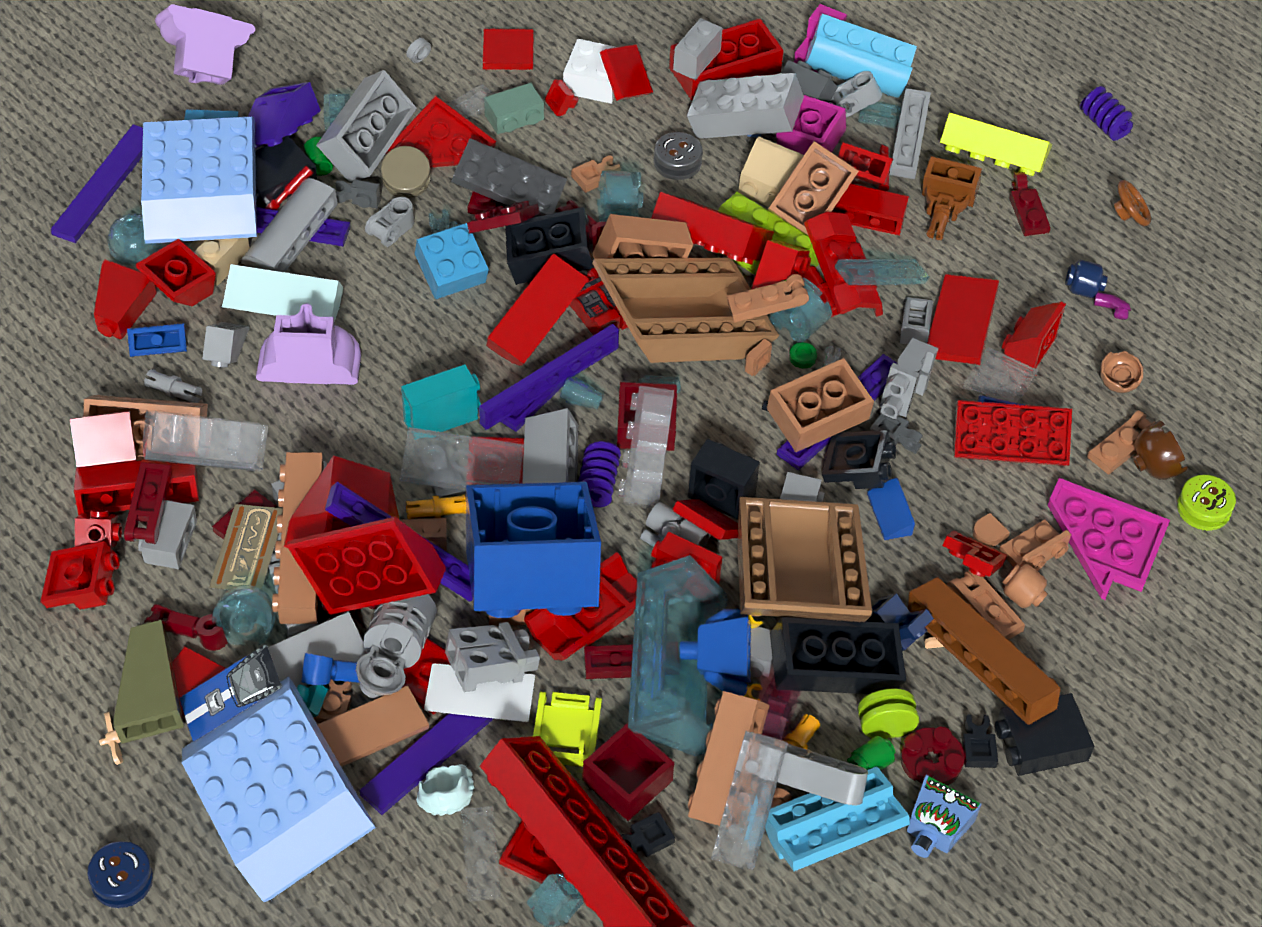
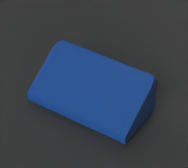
M184 324L127 329L130 357L187 351L186 326Z
M898 478L885 482L883 488H873L867 491L884 540L911 536L913 534L915 522Z

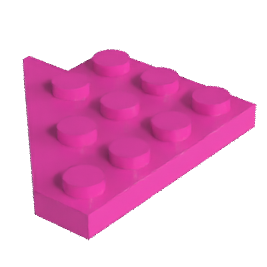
M1059 478L1049 499L1048 507L1062 532L1068 530L1071 533L1069 544L1100 598L1106 599L1113 581L1142 592L1170 520Z

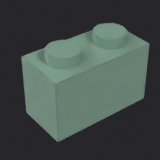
M532 83L484 97L485 116L497 135L504 132H512L516 128L529 124L533 125L544 120V102Z

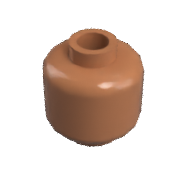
M1016 564L1002 581L1005 584L1003 588L1004 594L1021 608H1028L1031 604L1037 607L1048 594L1044 591L1047 579L1028 564H1024L1021 567Z

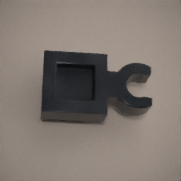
M968 714L964 727L968 734L964 733L962 738L965 767H997L995 734H986L990 725L988 715L983 716L982 725L980 726L972 722V715Z
M660 812L631 825L630 832L632 835L621 834V837L635 854L642 850L646 857L675 843V836Z

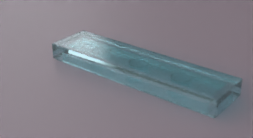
M839 259L834 266L848 285L925 284L930 278L915 259Z

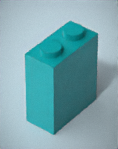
M466 364L401 386L403 418L414 441L478 419V408L481 403L477 391L480 390V384L477 376L470 373Z

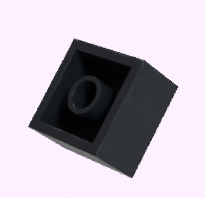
M707 439L691 462L688 498L699 499L717 511L738 520L740 497L755 498L760 462L749 455H743L724 444Z

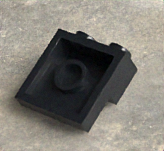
M887 430L844 432L831 436L822 472L824 482L853 481L855 489L883 488L885 480H890L892 476V468L889 461L896 458V444L894 441L891 442Z

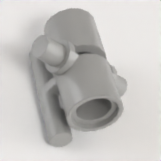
M658 502L653 507L647 517L646 526L658 532L659 535L657 536L645 529L641 534V540L654 547L658 540L663 541L667 533L671 532L705 548L710 538L709 533L673 512L674 510L662 502Z

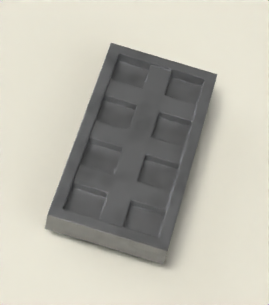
M470 138L451 182L508 206L529 200L530 205L538 203L540 214L534 217L554 213L567 178Z

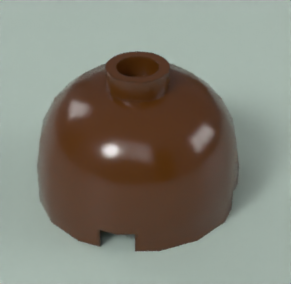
M1160 420L1143 429L1138 435L1134 445L1136 455L1132 458L1140 472L1145 470L1153 478L1167 480L1186 472L1187 466H1181L1180 462L1185 460L1183 452L1172 432L1164 433L1161 429L1165 424Z

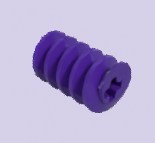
M1104 86L1095 88L1080 104V110H1083L1086 116H1089L1106 135H1109L1112 141L1121 139L1130 133L1133 127V122L1131 121L1132 113L1126 111L1124 105H1119V101L1113 98L1110 92H1106Z
M600 441L591 443L584 452L578 482H587L593 507H605L612 500L611 496L614 492L613 486L616 482L615 477L618 472L617 468L620 463L621 451L610 442Z

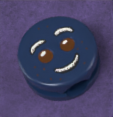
M119 841L105 845L93 855L88 865L87 875L93 894L98 901L108 907L125 908L138 903L148 894L153 883V871L146 852L140 846L131 842Z

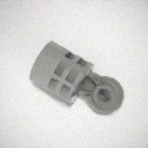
M429 594L377 605L363 641L364 648L368 654L361 656L356 665V674L360 682V688L366 696L377 699L384 695H391L398 692L405 684L406 676L403 669L413 666L419 660L436 617L437 607Z

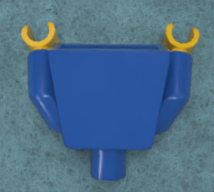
M722 609L708 618L705 624L698 626V641L680 642V659L697 660V669L704 676L705 681L719 690L755 699L751 694L752 689L759 691L762 690V686L760 684L747 685L745 682H751V628H757L763 624V621L758 622L751 615L740 614V609Z

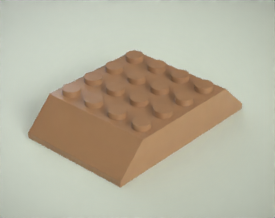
M631 258L594 259L592 262L637 344L650 363L744 359L763 339L771 343L779 336L767 315L734 323L727 296L748 291L751 288L733 259Z
M740 497L737 539L740 614L756 617L776 616L865 622L871 616L872 607L858 504Z

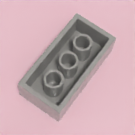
M382 70L363 79L316 146L348 182L352 183L353 179H364L371 176L417 108L387 72Z
M795 73L700 81L687 118L696 138L700 139L793 131L804 95Z

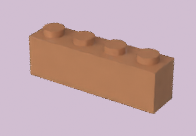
M723 691L722 697L715 706L716 718L713 729L709 731L706 738V754L697 770L698 782L696 789L689 798L688 817L735 830L768 713V704Z

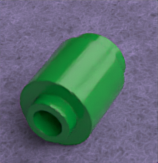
M313 137L306 141L304 145L305 155L315 164L318 176L327 175L332 171L333 164L316 146L322 137Z
M875 736L852 751L851 757L847 759V763L863 767L866 770L878 767L882 771L894 763L895 748L887 738Z

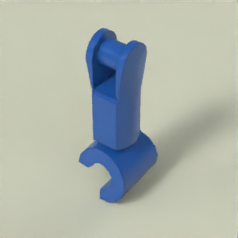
M305 653L301 682L309 685H326L332 679L334 681L360 683L356 674L357 662L333 660L330 657Z

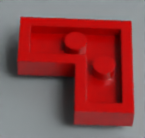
M954 530L946 536L942 545L949 549L951 555L964 559L962 564L969 567L971 573L980 577H985L986 575L990 577L1004 565L1007 558L1006 554Z

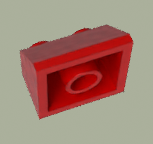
M180 239L175 240L136 263V268L173 302L194 306L213 294L216 272Z
M767 240L751 290L787 281L790 276L795 274L802 276L803 273H807L811 263V258L808 257L810 251L780 240Z
M1056 302L1034 307L1029 310L1025 317L1020 316L1014 327L1015 332L1013 335L1008 334L1002 344V349L1005 350L1002 360L1033 374L1057 337L1066 304Z

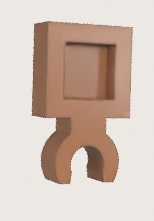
M606 156L599 164L593 159L571 170V177L586 193L608 183V177L618 176L621 166L620 164L612 166L613 157Z
M331 679L328 684L330 691H327L319 715L314 717L316 723H322L349 711L352 701L351 695L345 694L350 691L352 682L337 685Z

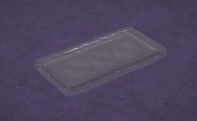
M409 427L400 481L466 491V485L519 484L524 444Z

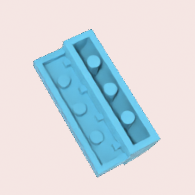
M821 14L813 40L809 45L805 63L814 70H823L831 76L846 81L855 77L860 72L869 71L873 74L882 93L898 98L909 80L917 46Z
M878 767L868 770L865 793L861 805H847L809 793L763 811V820L768 838L779 859L785 858L793 871L910 825L909 814L894 797L893 785Z

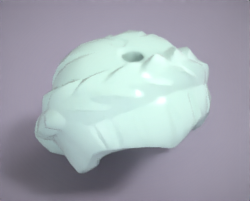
M458 764L450 767H436L428 771L425 782L419 781V791L416 799L419 807L433 816L437 814L440 816L445 814L451 815L461 811L470 803L473 794L474 781L471 770L463 764Z

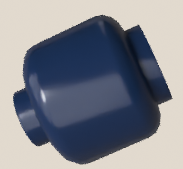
M1078 260L1074 265L1070 264L1065 285L1069 286V291L1072 294L1093 298L1099 291H1104L1108 276L1103 275L1102 265Z

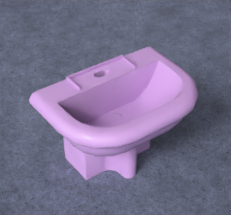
M173 4L161 11L155 18V23L160 29L164 40L176 46L174 74L188 77L190 83L211 82L223 85L231 80L234 50L245 44L249 36L255 32L253 24L234 20L229 16Z
M303 304L296 315H276L274 331L264 340L260 349L256 379L263 382L354 385L358 382L361 359L360 345L353 335L334 325V317L315 316L312 313V306L310 304Z

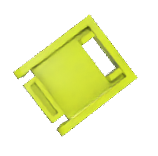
M540 691L533 736H540L548 747L579 749V754L552 752L563 765L583 767V761L596 751L602 698L596 697L594 710H588L590 696L552 692L551 706L545 705L547 701L546 692Z

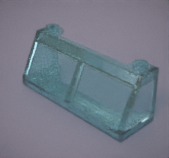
M691 556L638 573L628 728L634 733L643 734L646 738L693 756H699L706 753V738L714 725L706 724L707 681H705L704 676L697 669V660L680 659V642L698 641V626L705 624L708 618L722 609H727L728 595Z

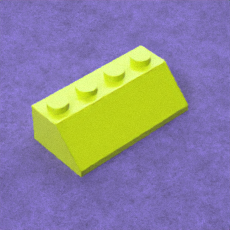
M953 113L948 115L940 143L946 145L945 150L957 154H960L961 149L971 152L969 156L971 158L984 161L985 157L995 159L994 165L1008 169L1010 164L1020 167L1019 172H1025L1031 176H1034L1035 171L1042 172L1052 144L1048 141Z

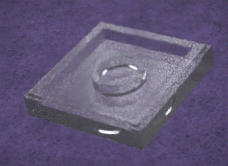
M988 347L982 356L981 364H976L963 383L962 389L977 396L981 395L1019 403L1037 377L1038 370Z

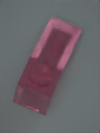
M774 675L761 699V702L769 705L761 735L783 742L802 691L776 690Z

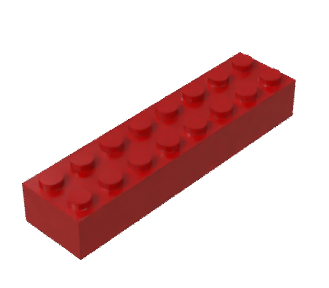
M540 736L501 738L480 765L487 775V780L500 791L506 799L508 807L519 815L525 823L526 830L541 843L545 854L560 867L564 878L574 885L583 896L584 903L598 915L603 922V927H695Z

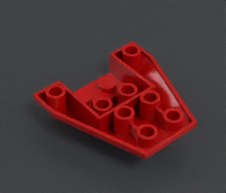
M333 455L290 518L283 547L288 548L286 544L291 540L351 527L325 510L331 486L336 482H339L391 517L399 519L390 473Z

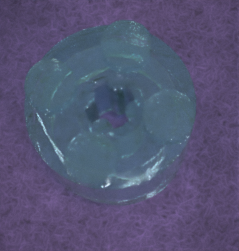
M601 172L598 191H601L600 200L597 199L599 222H607L610 214L639 217L637 208L643 207V192H638V188L641 185L640 172Z
M803 278L804 288L808 292L809 301L802 306L771 313L772 316L769 318L772 325L779 330L783 327L790 332L791 338L796 343L804 342L810 338L832 316L829 302L827 301L824 304L819 297L823 293L817 286Z

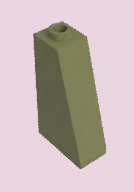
M162 620L147 622L130 628L113 720L114 728L122 744L184 727L169 639Z

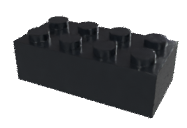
M781 617L770 632L776 690L871 694L883 689H899L906 682L899 623Z

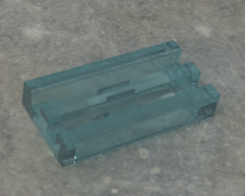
M876 102L860 111L858 122L898 129L900 117L891 114L901 115L902 107ZM866 109H867V110H873V111H879V112H881V113L866 111Z

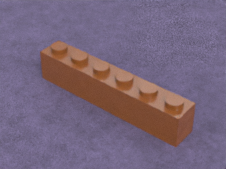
M936 577L909 592L908 610L910 613L928 609L934 619L926 626L927 631L933 637H936L939 643L1028 725L1057 709L1061 689L1057 682L1039 669L1032 659L1027 658L1019 651L1012 641L1007 640L998 632L991 622L986 621L978 614L971 604L966 603L958 596L951 586L946 585L939 577Z

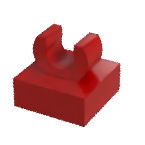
M554 80L544 101L556 116H563L568 108H575L579 99L574 97L575 95L572 93V90L567 87L563 80Z

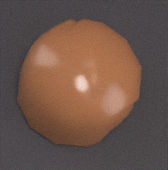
M1127 351L1109 352L1101 362L1100 377L1109 390L1117 393L1130 392L1140 385L1143 379V366L1137 357Z

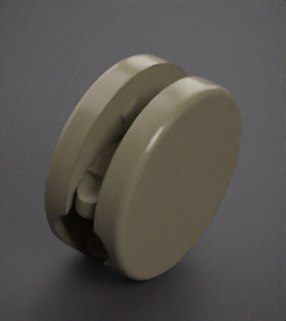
M411 146L397 147L388 152L382 161V181L387 191L392 195L413 198L421 195L429 186L431 179L430 164L426 155L419 149Z

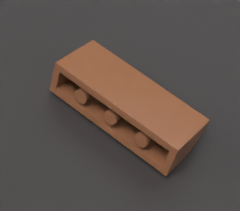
M408 686L401 688L396 693L384 695L317 724L341 767L429 729V723Z

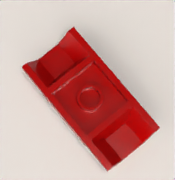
M825 212L808 219L804 225L838 314H844L862 307L873 308L875 316H881L883 314V306L877 292V286L860 243H856V235L848 215Z
M616 552L600 563L599 607H583L579 613L570 616L555 615L547 609H535L524 617V621L533 639L554 660H565L583 646L591 645L634 614V610L657 594V590L653 586L643 587L628 572L622 557Z

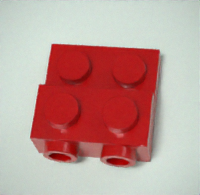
M671 532L667 533L663 541L658 540L651 553V557L655 558V561L651 566L650 574L655 576V582L662 589L682 594L685 587L689 586L696 594H706L714 598L719 590L722 556Z
M105 541L52 551L40 602L46 608L73 603L79 610L106 605L108 596L113 595L115 589L112 575L113 570H117L120 565L118 555Z

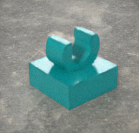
M299 684L297 690L312 717H317L328 689L322 685H312L307 688Z

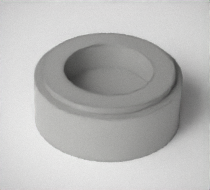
M418 38L409 46L406 55L413 63H419L429 55L431 44L424 38Z

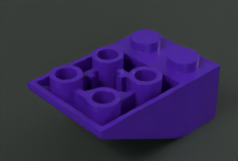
M310 82L271 88L255 99L248 117L252 116L255 119V148L263 144H267L268 147L278 145L283 142L282 138L284 136L296 133L298 126L313 121L312 117L319 113L321 109Z

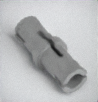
M154 369L147 372L146 375L155 378L156 381L145 378V386L162 391L170 398L178 397L191 403H198L200 401V398L191 395V393L202 396L203 391L201 387L185 383L180 377L175 375L169 377Z

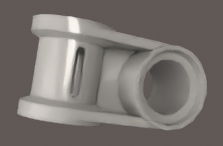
M863 71L846 82L837 85L838 88L831 101L837 106L846 108V117H849L863 108L878 102L882 96V91L873 74L869 71Z
M406 197L392 199L385 207L368 219L365 225V232L370 236L374 235L379 238L382 245L386 247L391 246L414 225L412 202Z

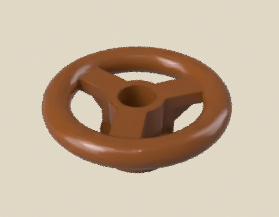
M1121 180L1118 183V193L1121 199L1114 203L1117 214L1124 221L1132 217L1138 224L1148 226L1151 223V214L1146 202L1129 181Z

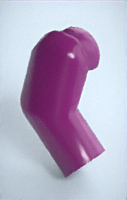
M1098 292L1095 296V306L1115 309L1114 317L1116 319L1126 320L1128 318V313L1131 311L1129 303L1115 295Z

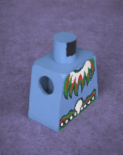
M926 775L910 818V825H908L907 833L916 837L911 846L912 851L923 858H927L934 847L948 853L977 819L981 803Z

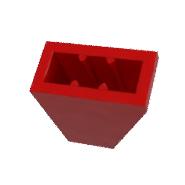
M844 142L838 154L840 159L859 171L854 177L855 179L885 185L894 160Z
M105 259L101 266L94 308L97 330L106 337L113 336L122 340L127 334V329L133 326L155 297V284L143 273Z

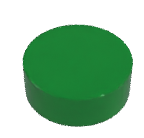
M796 343L790 349L789 360L797 368H810L816 363L817 350L809 343Z

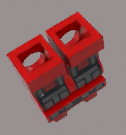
M595 268L590 269L587 273L589 281L572 301L570 307L593 336L602 331L604 327L612 324L621 330L628 328Z

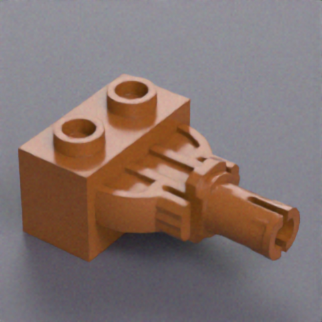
M933 156L930 157L924 175L922 195L926 197L928 204L927 214L931 216L934 208L933 217L926 233L928 238L933 239L936 232V240H942L951 212L953 211L951 221H956L958 214L964 211L967 206H974L980 187L982 168Z

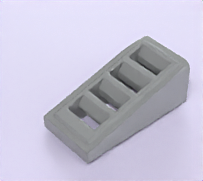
M906 297L900 337L901 344L908 345L912 338L924 343L928 342L933 306L932 300ZM910 308L925 310L926 312L912 311Z

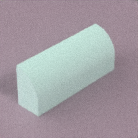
M231 264L222 307L274 316H291L299 313L300 307L303 304H310L313 315L334 317L335 322L341 303L343 286L336 280Z

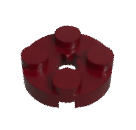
M943 726L937 728L928 727L918 729L905 738L900 760L904 772L913 781L917 780L923 783L927 775L948 786L962 772L965 754L961 743L952 735L948 728ZM928 752H933L940 756L938 757V763H933L931 759H925Z

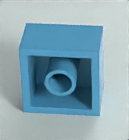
M467 223L417 239L414 254L435 299L486 283L489 269L473 234L468 231Z

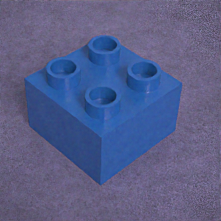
M587 482L466 485V554L474 611H485L488 615L496 618H510L519 614L522 609H547L555 615L570 616L579 613L583 607H599L601 539Z

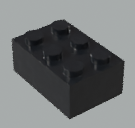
M584 207L534 217L522 223L505 226L507 264L516 285L531 282L553 253L578 271L595 268L592 264L594 260L592 228Z

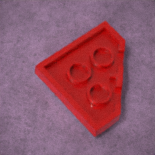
M435 96L395 139L386 154L397 147L411 146L419 149L426 155L430 168L456 166L459 164L470 138L492 148L496 146V141Z

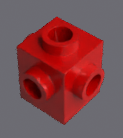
M105 509L90 510V514H80L75 518V547L105 541L112 549L117 545V541H121L122 524L118 523V515L109 514V511Z

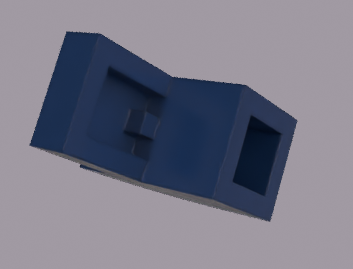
M896 593L880 597L871 606L872 614L865 622L899 623L902 651H905L914 641L926 633V626L934 618L928 609L910 613Z

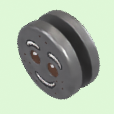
M672 132L663 135L657 140L654 147V167L659 174L672 180H685L699 172L702 164V145L694 136L683 132Z

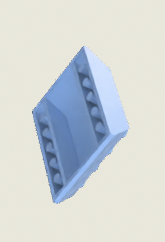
M254 117L143 122L141 203L145 244L174 242L177 239L181 241L257 237Z
M290 677L281 681L282 687L197 741H193L182 748V764L232 860L264 903L376 828Z

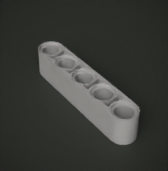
M761 735L750 774L843 804L861 805L863 803L868 770Z

